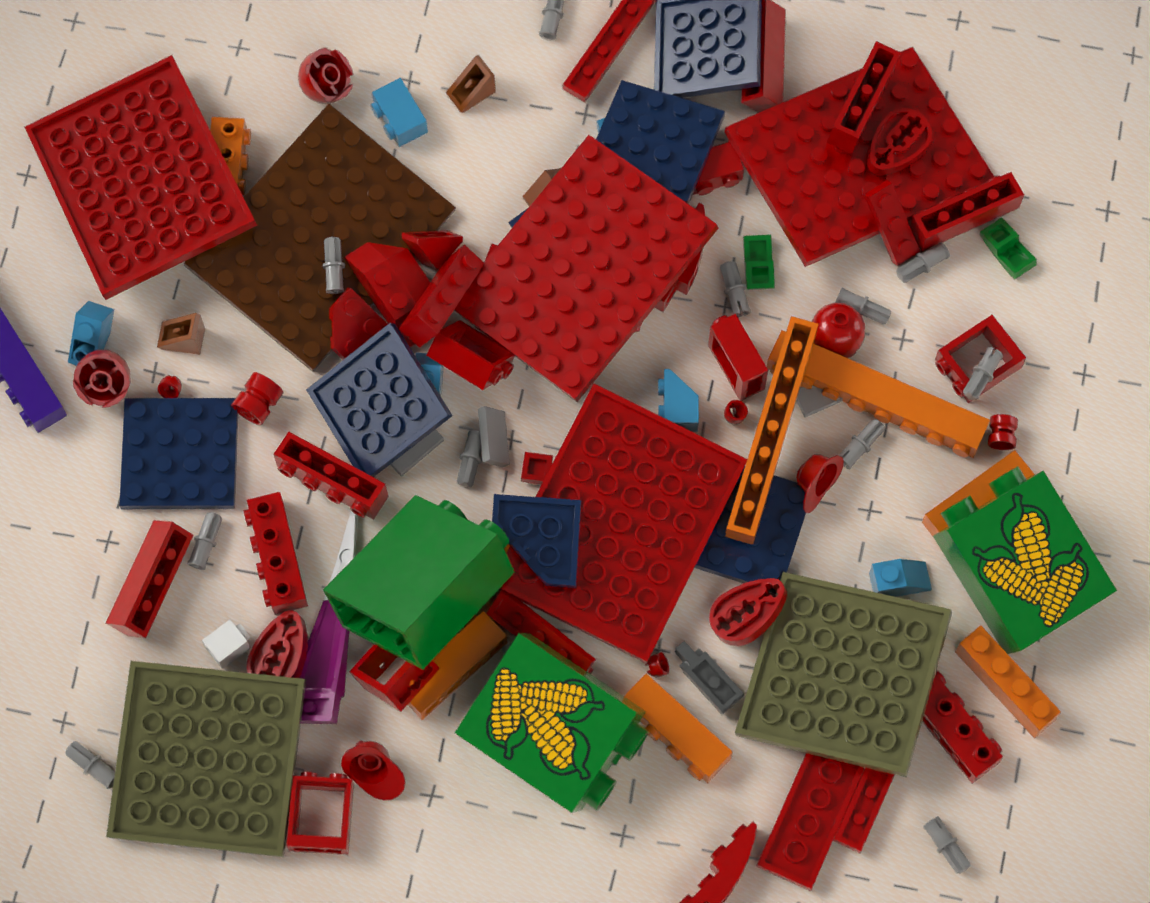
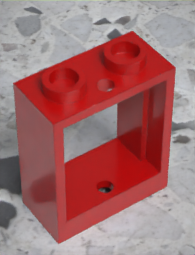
M736 313L729 317L723 315L714 320L710 326L708 347L738 399L743 401L765 390L768 369Z
M993 314L940 348L935 358V365L943 376L947 375L956 394L961 398L964 397L968 403L973 400L968 399L963 394V390L970 379L953 359L952 353L983 334L992 347L1003 354L1002 359L1005 364L993 372V380L986 384L981 395L1021 369L1026 360V356Z
M461 320L441 329L438 335L435 336L426 355L481 390L491 385L495 386L503 378L507 379L514 368L512 361L515 357L497 342Z
M374 644L349 673L366 691L402 712L440 668L433 660L423 670L405 661L383 685L376 680L398 656Z
M301 772L300 776L293 775L287 835V848L289 852L348 855L354 792L352 779H348L347 775L340 773L330 774V777H318V774L314 772ZM302 789L344 792L341 837L298 835Z

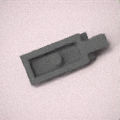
M685 641L675 648V653L683 661L679 666L683 673L721 715L726 713L744 697L743 692L706 651L703 653L698 649L694 652Z

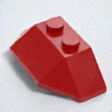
M367 242L344 257L388 324H396L399 329L430 284L429 279L408 248ZM401 332L409 347L414 346L415 343Z

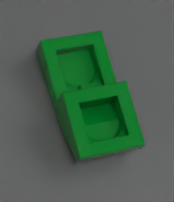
M1002 217L980 231V236L987 247L1014 280L1037 265V259L1019 242V234Z
M771 235L743 236L746 289H775Z

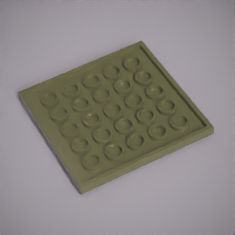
M783 572L780 581L787 590V599L776 620L764 633L736 726V736L907 777L951 620L952 610Z
M130 661L106 837L284 857L292 779L295 772L306 680Z

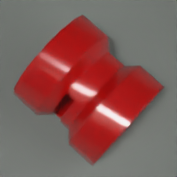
M1006 414L991 416L989 427L992 429V432L988 436V446L996 450L1015 449L1017 438L1014 436V431L1018 428V419Z

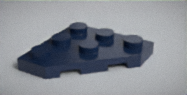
M494 494L492 522L504 531L509 539V545L546 586L576 587L581 500Z

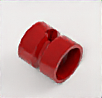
M253 372L244 385L246 391L239 392L231 406L234 410L237 409L240 416L251 423L261 426L270 414L269 406H275L284 392L270 378Z

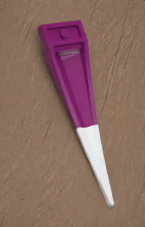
M352 511L349 515L330 582L355 557L358 516ZM326 595L308 640L306 661L300 679L306 680L301 724H337L341 698L345 697L349 630L342 627Z

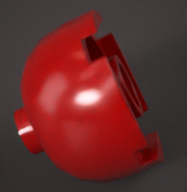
M321 48L306 56L300 64L298 72L299 86L309 99L317 103H334L345 98L352 90L353 84L350 85V76L353 75V70L348 59L340 51Z
M831 303L823 306L816 312L811 321L818 323L814 344L845 358L855 355L864 342V320L854 307L845 303Z
M95 350L86 354L78 362L74 371L73 387L78 397L91 406L95 404L102 406V408H108L118 404L126 396L131 383L130 369L126 361L118 353L110 350Z

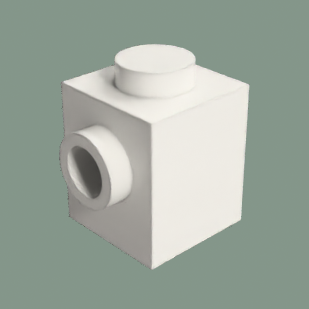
M230 619L202 640L205 648L222 670L250 649L247 641L250 638L249 634L241 624L235 626Z

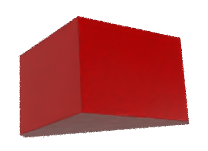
M450 231L402 232L401 237L421 264L436 270L443 265L463 242V236Z

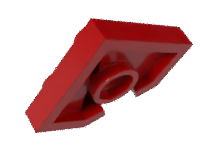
M346 288L329 308V318L332 321L331 349L344 360L388 325L352 288Z

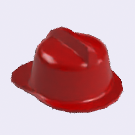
M814 454L798 469L797 483L806 493L803 502L805 513H810L817 507L826 492L839 478L844 464L841 456L836 455L829 458L824 455Z
M360 740L356 743L355 747L347 750L342 756L341 767L343 772L372 797L380 800H392L403 792L406 782L404 774L390 759L387 749L382 744L374 741L363 742Z

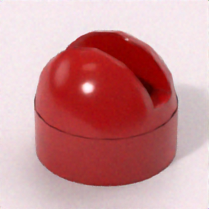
M166 375L157 387L158 393L163 398H177L181 392L182 383L178 377Z
M740 400L730 401L724 409V418L732 425L743 422L748 414L747 406Z
M662 652L650 656L647 664L645 663V666L650 668V670L646 671L650 676L661 677L669 674V663Z

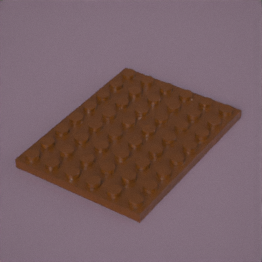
M328 104L244 196L257 226L186 260L184 266L303 365L314 372L332 351L330 343L332 321L329 318V308L342 294H329L326 292V269H323V264L325 263L324 240L329 237L340 238L342 262L345 263V268L342 269L344 291L346 288H352L371 307L374 302L344 257L367 242L408 248L412 256L415 257L414 253L401 238L402 232L438 231L454 213L456 207L337 109Z

